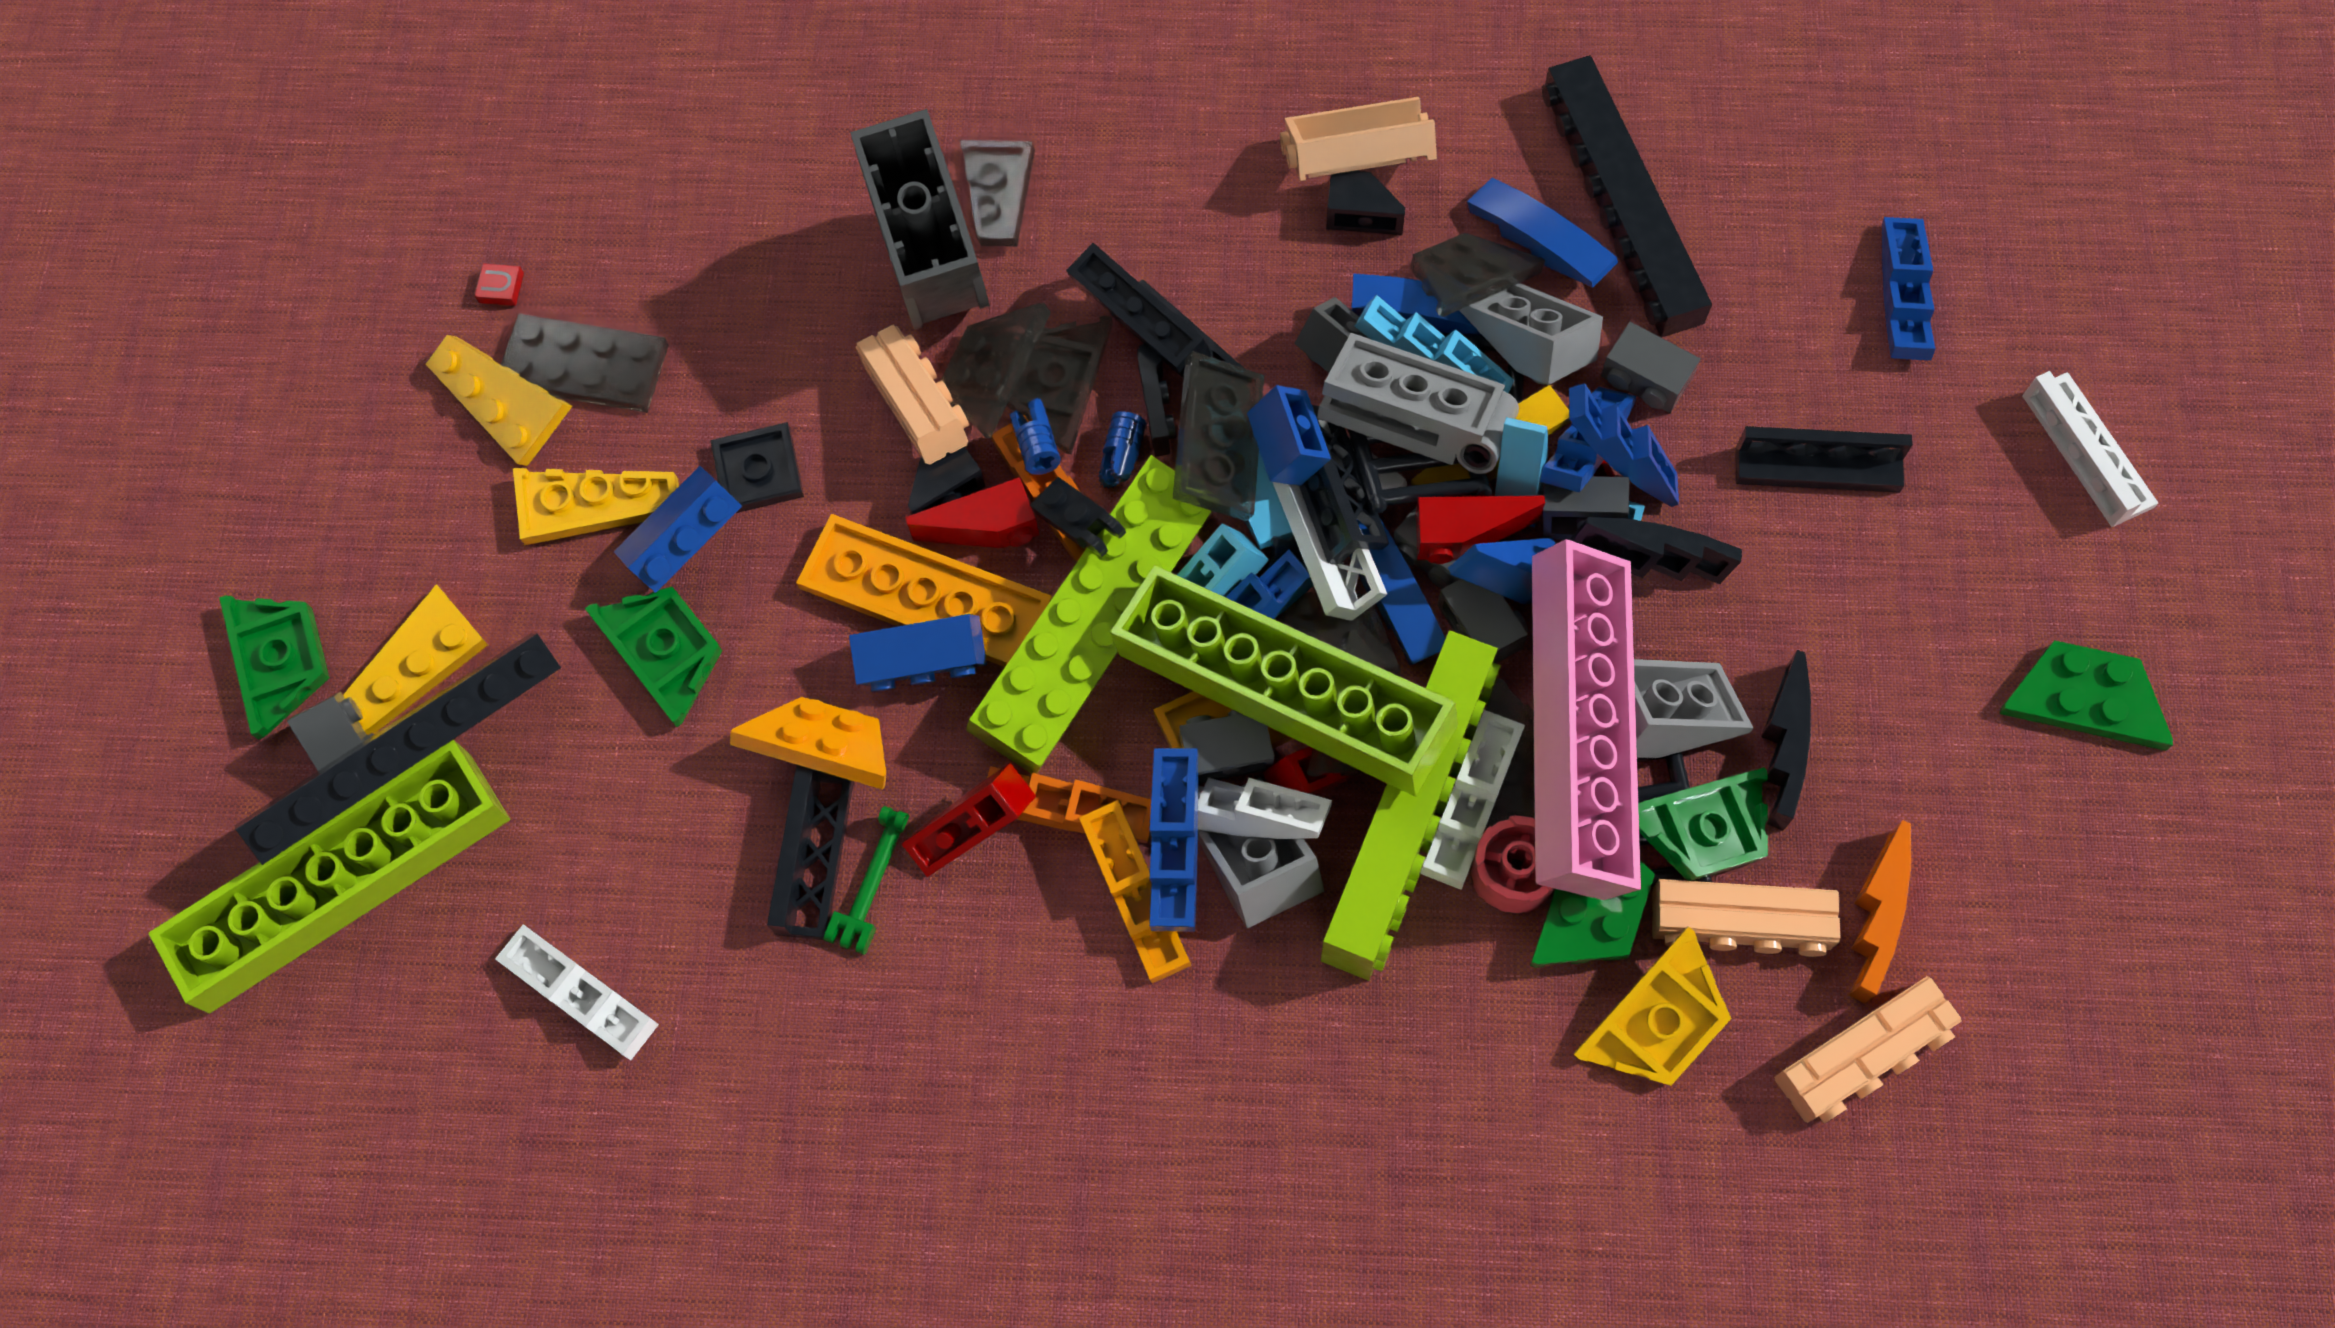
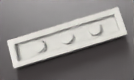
M2048 371L2037 376L2022 397L2110 526L2114 527L2154 509L2158 501L2069 373L2054 377Z
M1273 482L1325 615L1352 621L1388 595L1369 549L1357 548L1353 552L1350 566L1344 565L1343 562L1341 564L1328 563L1300 487L1298 485ZM1359 574L1365 575L1371 590L1358 599L1355 587Z

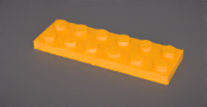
M834 514L830 515L796 582L799 589L896 626L965 614L980 616L986 660L1003 667L1008 664L1052 599V596Z

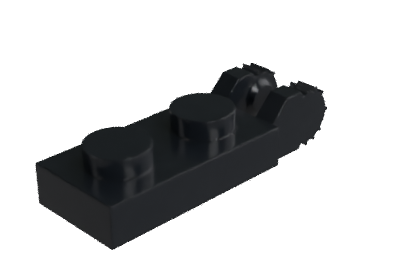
M1144 343L1141 346L1139 345V349H1137L1138 368L1154 455L1156 457L1170 454L1169 439L1176 438L1173 415H1165L1163 407L1164 404H1170L1166 380L1161 381L1164 377L1162 358Z
M1059 477L1030 504L1039 517L1083 549L1087 547L1100 557H1103L1108 552L1105 543L1097 536L1103 529L1118 539L1126 533L1125 528L1113 516L1107 513L1105 509Z

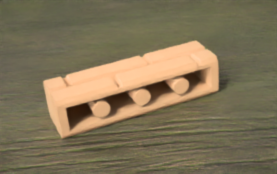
M893 324L879 331L876 337L871 335L857 343L856 350L865 370L925 463L930 465L946 457L947 452L952 454L967 446L969 441L964 428L969 426L968 420L959 404L953 407L949 404L953 402V399L945 383L942 380L935 383L934 379L937 378V375L928 358L924 357L921 360L918 358L922 354L912 334L904 337L898 326Z
M1659 879L1652 890L1653 939H1664L1665 945L1668 947L1687 926L1694 930L1698 942H1709V948L1718 951L1737 949V944L1754 945V951L1757 953L1774 954L1781 952V947L1799 948V954L1802 956L1817 957L1826 955V950H1831L1840 940L1838 890Z
M1926 976L1774 1077L1775 1081L1786 1097L1791 1100L1792 1105L1805 1122L1809 1123L1819 1116L1825 1124L1847 1109L1842 1100L1856 1093L1861 1100L1883 1085L1878 1077L1889 1069H1892L1896 1075H1899L1920 1061L1914 1053L1925 1045H1928L1933 1052L1955 1038L1950 1029L1962 1022L1961 1017L1950 1002L1944 999L1943 993L1934 981Z

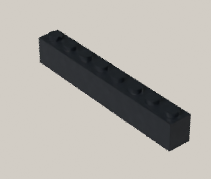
M1585 56L1549 67L1545 85L1542 86L1543 101L1547 107H1552L1556 116L1557 130L1561 137H1566L1570 145V155L1574 166L1581 168L1585 177L1587 194L1590 198H1595L1600 208L1599 216L1601 223L1606 230H1610L1614 238V248L1618 259L1625 261L1628 267L1630 284L1635 293H1640L1645 303L1644 310L1649 324L1656 326L1661 338L1705 324L1712 307V302L1592 56Z
M530 633L235 824V830L263 865L561 669V666L538 633Z

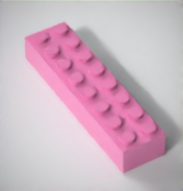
M1565 539L1532 556L1536 884L1600 900H1607L1641 890L1631 561Z

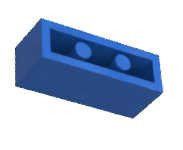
M699 466L614 553L629 570L656 593L742 505L708 472Z
M965 614L849 635L856 685L870 686L871 692L895 689V681L910 679L911 685L935 682V674L950 672L951 678L972 676L976 674L975 667L987 665L980 616Z

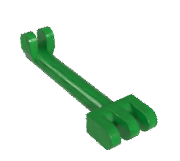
M885 805L882 807L878 821L885 828L848 916L836 911L833 912L824 934V941L833 944L840 929H843L840 947L850 949L856 934H858L860 937L855 952L862 955L867 953L876 927L864 921L899 836L904 831L910 817L908 813L896 812L893 808Z

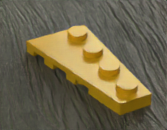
M446 335L426 363L427 367L519 465L528 466L573 407L567 402L550 395L547 390L537 384L530 383L520 377V374L495 362L492 357L455 336Z
M513 468L520 540L524 545H530L644 522L679 487L678 478L674 472L623 471L622 474H604L602 470H586V473H565L563 469L529 472L527 468Z
M436 584L347 689L343 697L345 699L351 697L357 704L363 716L359 723L366 734H375L478 654L488 644Z

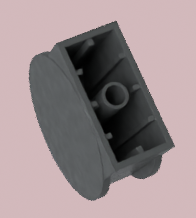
M924 109L850 132L869 196L914 330L923 328L924 323L979 306V309L990 307L965 219L928 110Z

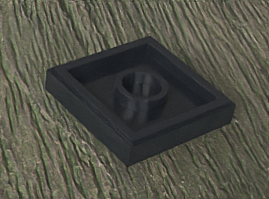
M788 422L710 440L718 483L742 505L736 513L804 497Z

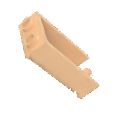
M1419 97L1285 118L1286 131L1280 132L1282 154L1286 155L1289 169H1295L1300 181L1306 180L1305 174L1309 178L1406 163L1405 158H1409L1411 162L1417 161L1418 156H1425L1427 161L1437 159L1435 121L1433 119L1428 120L1427 112L1421 113Z

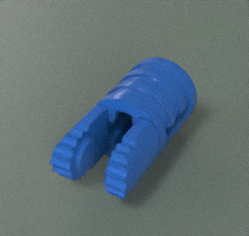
M1035 398L1028 402L1032 421L1027 422L1025 417L1017 410L1009 414L1026 470L1034 475H1042L1056 469L1061 462V457L1055 444L1044 404L1041 399Z
M1119 411L1112 415L1098 475V481L1100 485H1103V488H1113L1119 484V481L1121 483L1131 478L1130 475H1132L1131 472L1138 459L1147 425L1146 421L1137 414Z

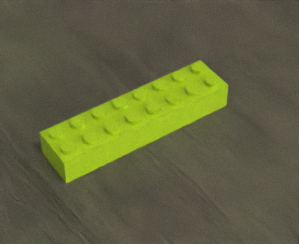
M1150 455L1110 513L1125 528L1126 533L1120 539L1111 535L1105 529L1097 535L1105 543L1108 550L1103 557L1086 548L970 717L966 731L1031 774H1037L1118 654L1110 631L1154 565L1168 572H1173L1219 500Z
M1155 565L1110 631L1121 657L1415 797L1458 726L1456 703Z
M1449 630L1426 689L1456 703L1458 726L1416 797L1387 783L1324 938L1321 962L1370 981L1374 969L1380 972L1383 971L1394 937L1388 935L1390 929L1398 932L1410 898L1404 895L1405 890L1414 892L1426 858L1419 855L1420 851L1428 854L1441 820V817L1435 816V813L1443 816L1456 779L1450 777V775L1458 777L1486 703L1488 704L1501 667V665L1494 663L1498 648Z
M453 739L263 865L260 862L156 927L148 934L185 1003L210 1014L511 819L472 756Z

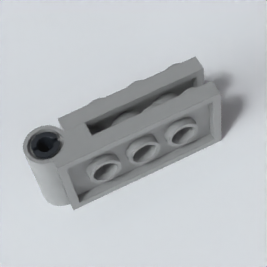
M1350 333L1324 382L1322 394L1325 396L1319 406L1317 418L1453 465L1457 457L1458 462L1465 469L1482 474L1490 472L1496 466L1500 457L1506 417L1516 419L1519 413V405L1511 394L1504 391V384Z

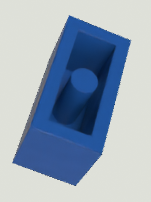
M1276 385L1247 412L1270 482L1301 486L1331 460L1307 390Z

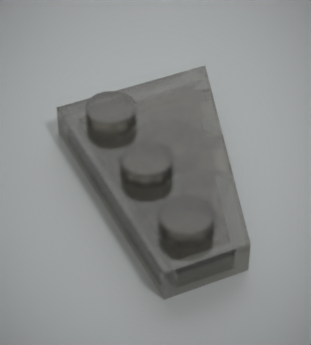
M960 140L966 165V178L970 188V201L975 230L980 245L1017 247L1035 155L1033 142Z

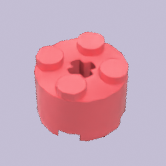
M1515 815L1509 817L1508 820L1497 822L1485 830L1477 844L1471 868V876L1474 882L1473 887L1479 897L1500 911L1529 913L1547 901L1554 889L1536 884L1535 819L1532 817ZM1513 859L1521 861L1522 870L1512 868L1511 862Z

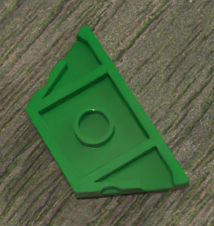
M673 587L660 589L656 593L653 591L645 596L637 594L623 597L622 602L600 607L597 603L587 606L585 610L676 727L680 726L723 651L719 644Z
M224 595L219 597L250 733L259 740L266 737L329 680L330 677L313 609L306 602L287 600L277 603L272 599L256 598L255 601L236 600L233 596Z
M2054 640L2000 708L2001 715L2164 751L2173 746V737L2142 661L2139 658Z
M1759 768L1639 802V833L1687 881L1698 880L1760 861L1768 856V836L1765 832V824L1768 821V804L1762 803V783L1768 780L1766 768Z
M1640 860L1641 890L1607 900L1555 889L1530 966L1542 968L1550 964L1569 962L1571 964H1581L1598 959L1605 961L1627 959L1631 952L1655 874Z

